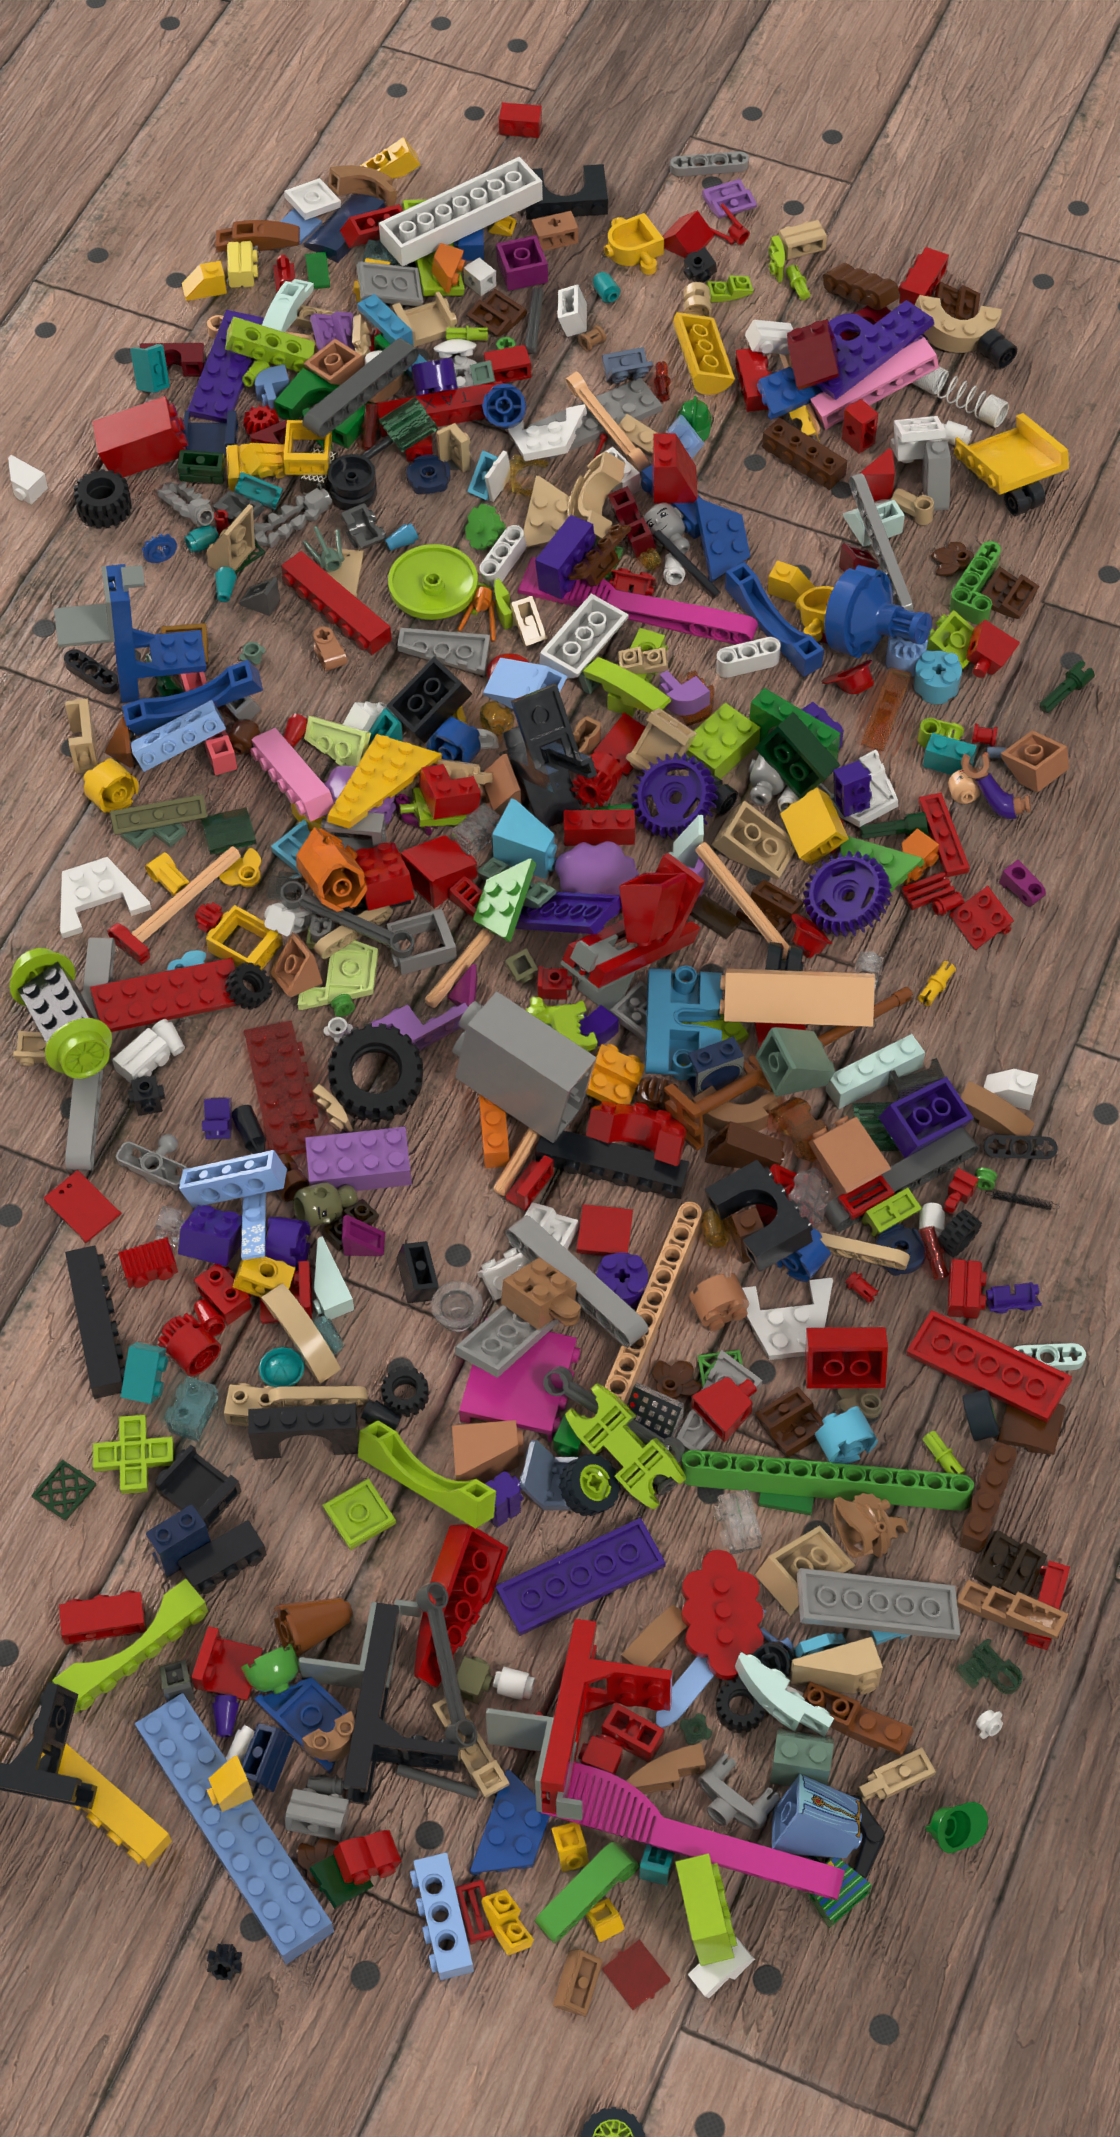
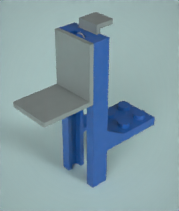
M125 564L101 566L105 603L54 609L58 647L114 642L121 703L139 700L137 678L206 671L201 630L151 634L133 629L128 588L145 586L143 567L141 565L125 567ZM150 647L152 662L144 663L137 661L135 658V648Z

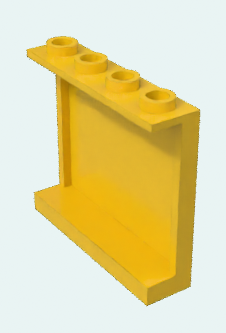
M1024 413L1016 415V428L979 442L966 445L958 437L955 438V457L999 495L1069 469L1068 449Z

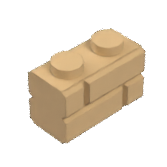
M819 220L807 221L801 225L788 226L779 230V237L784 247L786 260L826 250L827 235Z

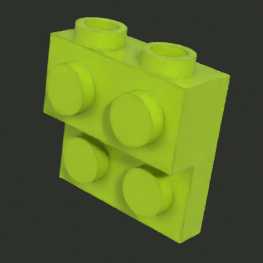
M953 610L948 616L943 614L937 620L935 625L938 628L936 630L931 628L927 639V651H944L956 654L963 670L970 662L967 660L966 655L974 627Z

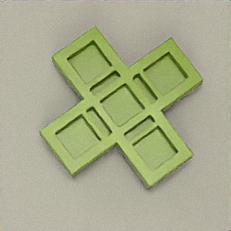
M146 1415L119 1417V1441L93 1443L94 1472L120 1470L121 1494L148 1492V1467L171 1466L174 1463L173 1437L147 1439Z

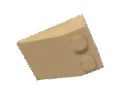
M249 504L231 525L221 532L219 539L208 547L206 554L209 567L218 570L220 567H230L237 570L255 549L252 505Z
M745 800L730 811L711 844L729 859L775 879L780 878L796 850L789 834Z
M819 1525L768 1556L755 1575L791 1616L799 1611L797 1572L800 1568L848 1573L855 1567V1564Z
M869 1637L793 1659L789 1679L791 1684L808 1686L809 1682H812L832 1691L849 1694L857 1692L867 1694L879 1686L883 1667L873 1639Z

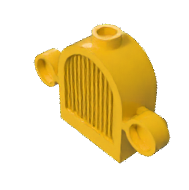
M645 213L627 220L617 217L611 221V228L608 232V245L604 246V253L607 258H610L619 265L634 266L640 264L641 272L651 275L657 270L655 258L664 255V238Z
M820 586L811 588L798 597L796 601V609L800 610L801 622L805 626L803 632L811 635L816 642L822 639V632L825 633V614L834 587Z

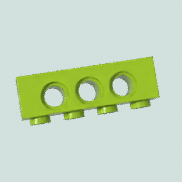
M233 316L227 329L225 350L277 366L285 364L287 369L300 372L302 368L309 370L303 363L314 355L315 342Z
M639 628L630 647L631 649L641 646L642 652L665 647L667 652L668 646L665 645V635ZM657 673L636 675L652 684L651 678L653 675H657ZM608 693V710L621 714L625 712L631 717L634 716L637 708L623 704L621 696Z

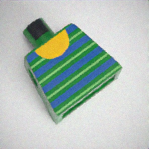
M817 1856L807 1857V1859L823 1863ZM836 1857L831 1858L826 1864L845 1871L838 1900L806 1892L829 1928L870 1894L872 1887L865 1878L840 1858Z

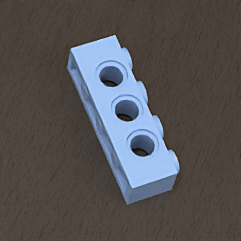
M213 700L130 742L133 755L145 772L222 732L226 727L221 714Z
M271 1150L184 1169L179 1189L194 1208L197 1205H208L283 1189L287 1168L276 1152Z
M447 1852L414 1860L415 1870L410 1871L413 1889L419 1887L421 1898L416 1899L419 1915L426 1916L428 1926L422 1927L426 1944L432 1943L434 1954L429 1955L432 1973L438 1972L440 1980L474 1972ZM431 1884H439L442 1887L441 1891L437 1894L428 1893L427 1888ZM444 1911L449 1916L444 1922H436L433 1919L434 1914ZM445 1939H450L454 1941L455 1945L451 1950L445 1951L439 1947L440 1943Z

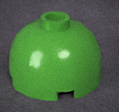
M292 1644L286 1646V1651L282 1646L254 1659L255 1663L250 1665L251 1668H249L248 1663L241 1667L247 1681L253 1688L261 1692L273 1690L275 1695L290 1688L288 1683L296 1677L299 1667L298 1658Z

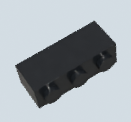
M249 1520L177 1562L184 1578L188 1580L200 1595L210 1593L216 1588L217 1584L224 1580L235 1578L244 1568L259 1564L267 1554L263 1542Z

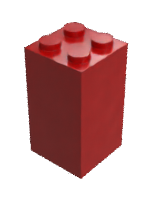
M166 396L92 421L97 452L108 471L113 470L114 473H120L122 478L179 459L180 450H186L188 441L182 431L185 430L184 422L181 417H177L175 405L173 403L170 404Z

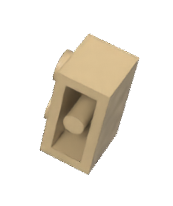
M246 1383L229 1384L224 1410L226 1424L248 1426V1409L271 1408L268 1392L275 1387L264 1386L263 1388H258Z

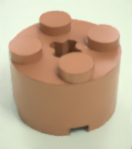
M724 1273L712 1276L697 1285L699 1290L695 1294L691 1291L689 1295L702 1325L709 1327L710 1331L720 1330L724 1327V1323L732 1320L738 1321L748 1315L749 1301L734 1273H730L731 1277H725Z

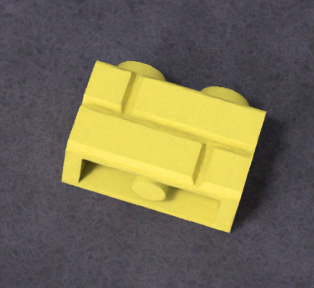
M243 241L241 243L229 242L227 244L229 286L231 288L241 286L253 287L254 278L258 277V266L254 265V263L258 262L257 250H253L251 241Z

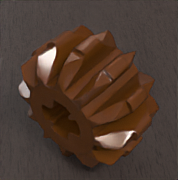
M645 1077L644 1080H641L640 1085H638V1103L646 1104L649 1106V1109L655 1111H667L665 1109V1102L670 1100V1096L664 1092V1088L673 1084V1082L665 1080L664 1077Z

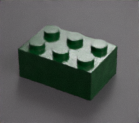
M794 712L755 747L757 752L777 771L781 779L799 799L803 798L809 791L814 790L833 773L834 769L841 766Z

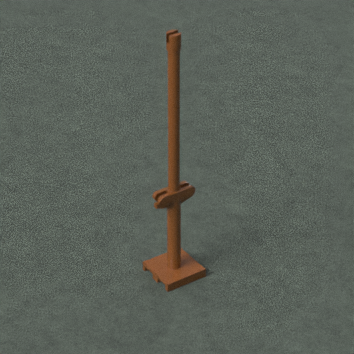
M905 986L891 994L890 997L875 1004L873 1019L912 1000L911 996L913 993L911 989ZM837 1025L817 1037L822 1042L823 1047L861 1026ZM755 1055L749 1056V1063L744 1061L743 1069L746 1075L695 1103L673 1084L664 1088V1092L670 1096V1100L665 1102V1109L671 1113L672 1118L679 1121L685 1127V1141L696 1151L704 1147L703 1115L755 1086L770 1092L773 1091Z

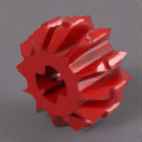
M259 404L258 408L251 407L250 411L245 412L243 418V427L248 437H250V434L280 423L275 409H270L269 405L261 407Z

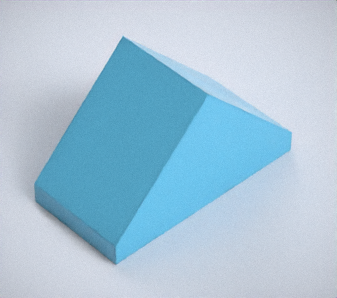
M482 450L467 492L485 500L489 499L485 475L493 466V462L498 459V456Z

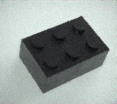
M434 656L386 707L425 744L436 730L466 702L472 693Z

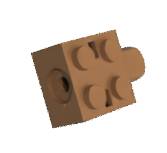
M537 1258L503 1279L501 1304L537 1330L554 1319L565 1326H572L580 1318L581 1305L575 1301L577 1283L542 1258Z

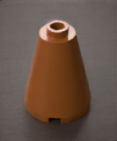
M342 1598L280 1604L275 1606L273 1611H278L279 1617L274 1618V1624L283 1648H286L288 1644H292L297 1657L348 1625L350 1617L353 1616L350 1603L348 1601L345 1602Z

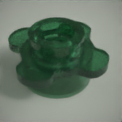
M701 1713L696 1714L692 1719H683L680 1722V1729L684 1731L686 1742L689 1745H695L704 1739L708 1740L712 1736L711 1729L707 1728L705 1723L706 1717ZM697 1727L699 1730L695 1732L693 1728Z

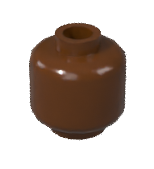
M249 719L235 722L228 734L234 752L239 755L251 753L250 749L254 747L252 739L260 735L261 732L258 725Z

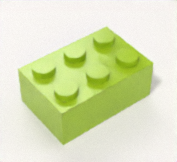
M724 703L694 731L697 735L686 754L689 758L693 756L698 762L701 761L705 768H708L711 773L722 779L759 744L761 727L727 703Z
M709 1853L675 1861L691 1936L700 1965L704 1966L735 1958L732 1947L738 1945L731 1923L730 1910L726 1901L724 1884L718 1863L712 1864Z

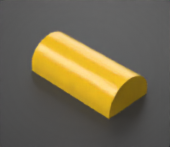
M676 312L673 325L696 391L704 395H713L729 388L735 378L715 319Z

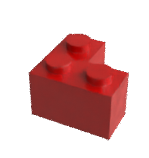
M444 764L421 767L419 789L434 820L478 813L481 791L474 776L451 780Z

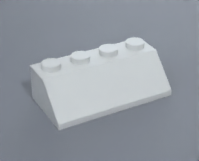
M590 594L540 652L539 665L548 666L567 675L566 679L578 677L628 619L629 614Z

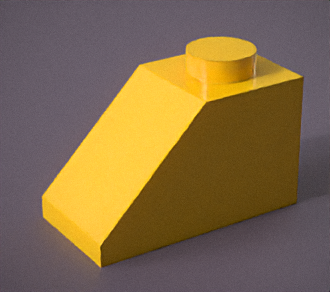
M221 261L200 264L184 280L182 287L186 301L227 294Z
M777 560L768 577L767 594L796 603L798 597L805 591L815 588V586L798 567Z
M237 1755L229 1759L208 1778L211 1788L207 1789V1793L213 1806L219 1804L221 1812L253 1799L248 1779Z

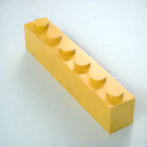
M67 1743L65 1744L58 1774L81 1779L83 1783L97 1786L92 1809L71 1806L77 1811L82 1808L88 1813L86 1818L97 1829L100 1826L108 1831L106 1836L116 1846L123 1844L129 1850L126 1854L136 1864L139 1865L143 1862L149 1868L171 1844L172 1840L169 1833Z

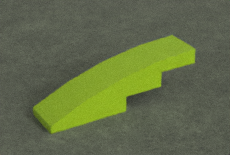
M597 657L583 670L586 678L602 683L604 691L621 696L623 704L651 713L658 708H665L671 702L670 697L652 684L619 665Z

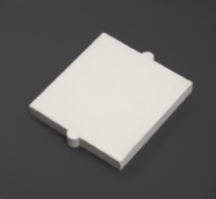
M504 450L485 475L489 499L492 502L503 491L504 486L512 476L508 454Z

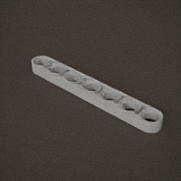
M862 473L852 475L849 478L850 488L881 571L886 573L890 579L893 603L913 612L912 600L866 478Z

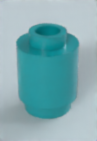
M600 272L593 278V287L603 302L611 303L618 299L621 290L610 274Z
M203 525L188 532L184 539L191 553L195 551L199 553L207 549L211 544H214L219 538V534L214 526Z

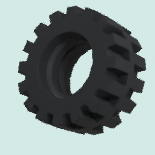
M254 963L239 965L227 977L228 980L225 983V986H228L226 992L230 993V1000L234 999V1004L237 1006L240 1004L242 1009L248 1007V1010L258 1008L272 993L271 988L273 984L269 983L271 980L270 976H266L267 971L265 969L263 971L260 970L261 966H254ZM243 980L252 984L255 993L246 988Z
M966 1209L962 1210L942 1230L936 1243L954 1258L968 1247L975 1238V1235L980 1231L982 1222Z
M404 1366V1370L397 1367L396 1372L391 1370L388 1373V1377L385 1376L383 1379L381 1392L384 1405L394 1413L396 1412L400 1417H402V1414L410 1417V1413L417 1415L419 1414V1409L423 1411L425 1403H428L429 1389L428 1382L422 1372L418 1373L416 1368L409 1370V1366ZM404 1384L416 1388V1394L409 1399L397 1398L394 1391L397 1387Z
M737 1678L736 1682L730 1680L726 1686L723 1685L716 1700L717 1717L720 1718V1723L723 1726H728L727 1729L730 1731L735 1729L736 1733H741L742 1730H745L746 1733L750 1732L751 1728L756 1729L764 1719L766 1710L748 1691L741 1678ZM737 1696H744L750 1699L753 1709L749 1714L737 1715L730 1710L729 1703L731 1699Z

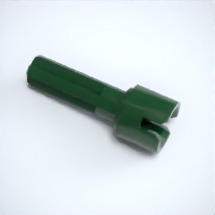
M151 653L146 654V662H152ZM174 676L155 677L157 680L156 689L160 697L184 693Z
M1077 662L1065 673V680L1040 702L1041 710L1046 713L1051 712L1073 690H1081L1095 677L1093 669L1088 668L1083 672L1081 669L1084 668L1085 662Z
M925 812L906 814L901 820L862 825L860 828L862 839L904 833L909 837L917 828L924 834H928Z

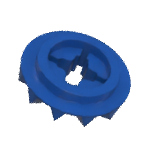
M160 533L158 537L152 536L151 541H145V546L142 548L143 556L150 563L166 561L175 554L177 543L169 534L163 536Z

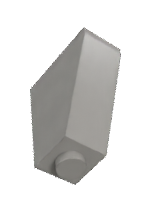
M948 441L925 442L921 483L924 495L931 497L934 501L933 511L949 510L951 455Z

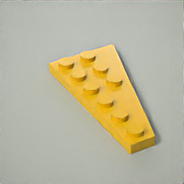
M376 734L330 810L327 822L350 829L368 816V811L372 808L380 807L383 804V800L387 797L392 798L414 781V777L421 773V767L431 766L433 763L437 764V760L442 759V753Z

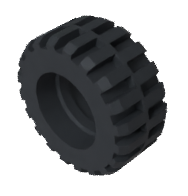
M372 1023L364 1024V1028L360 1030L358 1027L351 1029V1034L348 1036L344 1034L339 1039V1044L335 1045L332 1050V1056L328 1064L331 1093L334 1094L341 1106L345 1108L346 1113L351 1116L353 1114L357 1115L359 1120L365 1121L366 1118L372 1119V1122H380V1119L384 1118L387 1121L392 1120L398 1113L400 1115L404 1114L407 1111V1107L409 1105L412 1106L416 1101L417 1095L420 1094L423 1080V1061L419 1055L420 1051L417 1045L412 1044V1039L407 1034L403 1036L400 1033V1029L394 1026L392 1029L386 1028L387 1024L379 1023V1027H372ZM369 1053L386 1054L397 1063L399 1079L396 1085L386 1092H366L360 1089L353 1080L352 1070L355 1062L363 1055Z

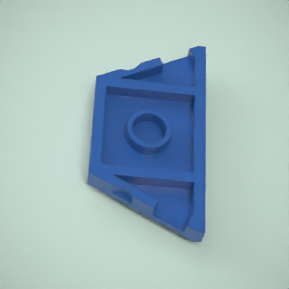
M791 367L759 379L757 384L759 393L762 395L763 404L768 406V417L770 420L811 403V398L824 392L815 385L798 391L794 371Z
M696 499L694 504L709 580L714 582L724 575L727 570L750 558L743 516L708 501Z
M312 1677L299 1681L296 1685H289V1689L277 1695L271 1693L262 1696L261 1694L254 1698L255 1703L289 1736L294 1738V1741L303 1749V1737L317 1729L323 1732L332 1731L335 1727L334 1720L348 1713ZM313 1758L328 1774L333 1771L336 1761L328 1762V1760Z
M506 1769L505 1776L510 1785L498 1791L470 1870L471 1875L475 1876L480 1875L482 1872L496 1870L497 1872H504L512 1868L526 1869L533 1868L551 1816L536 1811V1795L511 1770Z

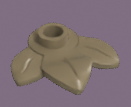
M879 1388L837 1389L841 1400L838 1401L836 1406L844 1413L850 1408L858 1406L866 1418H876L881 1414L882 1403L878 1397Z

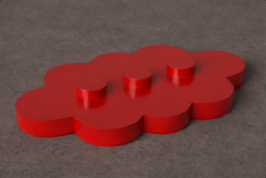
M718 1549L706 1554L702 1561L701 1570L692 1571L685 1577L682 1584V1594L686 1599V1603L682 1608L681 1617L685 1625L689 1627L685 1636L687 1649L697 1657L707 1658L709 1670L714 1676L719 1679L729 1680L739 1675L735 1664L740 1653L753 1655L763 1645L764 1637L758 1626L762 1622L764 1612L762 1606L756 1601L760 1588L757 1579L748 1572L738 1571L735 1558L727 1551Z

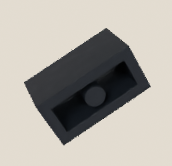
M428 1242L402 1244L396 1259L407 1303L432 1301L439 1285Z

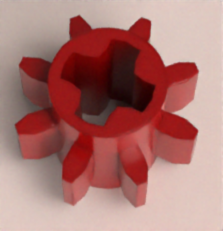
M214 902L211 904L207 903L206 905L202 904L195 914V920L199 923L198 928L206 933L215 928L223 916V912H221L222 907Z

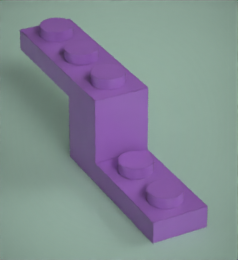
M466 1003L454 1006L447 1013L437 1018L434 1017L425 1025H422L407 1004L402 1008L394 1009L389 1015L382 1019L374 1020L371 1023L372 1027H379V1023L387 1024L386 1028L392 1029L394 1026L400 1029V1033L403 1036L407 1034L412 1039V1044L417 1045L420 1051L460 1029L461 1027L458 1026L459 1021L468 1006Z

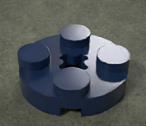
M419 456L414 459V463L411 466L409 464L407 467V481L416 494L443 492L448 488L451 478L450 466L445 460L444 462L439 460L438 456ZM426 472H430L431 476H425Z
M896 1224L880 1233L876 1245L897 1249L896 1246L900 1245L902 1248L906 1247L907 1250L905 1252L910 1255L905 1270L882 1266L891 1275L909 1274L918 1270L924 1264L927 1243L924 1236L913 1227L910 1229L904 1227V1225Z

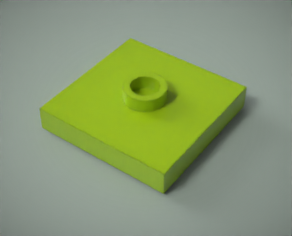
M369 1478L323 1504L324 1511L350 1551L396 1524V1519Z

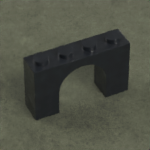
M604 164L583 165L584 187L578 193L569 196L551 193L544 184L543 168L532 169L542 180L543 200L525 208L526 220L571 211L574 217L608 215V195Z
M758 1160L705 1188L708 1204L720 1220L747 1206L755 1204L767 1205L777 1211L775 1219L768 1226L743 1239L746 1254L759 1272L813 1242L811 1235L813 1227L806 1216L802 1218L795 1201L788 1200L783 1186L780 1183L776 1184L774 1182L770 1169L767 1166L763 1167Z
M356 1403L248 1409V1434L255 1460L281 1458V1442L287 1438L299 1435H314L328 1439L332 1443L334 1455L358 1454L360 1428Z

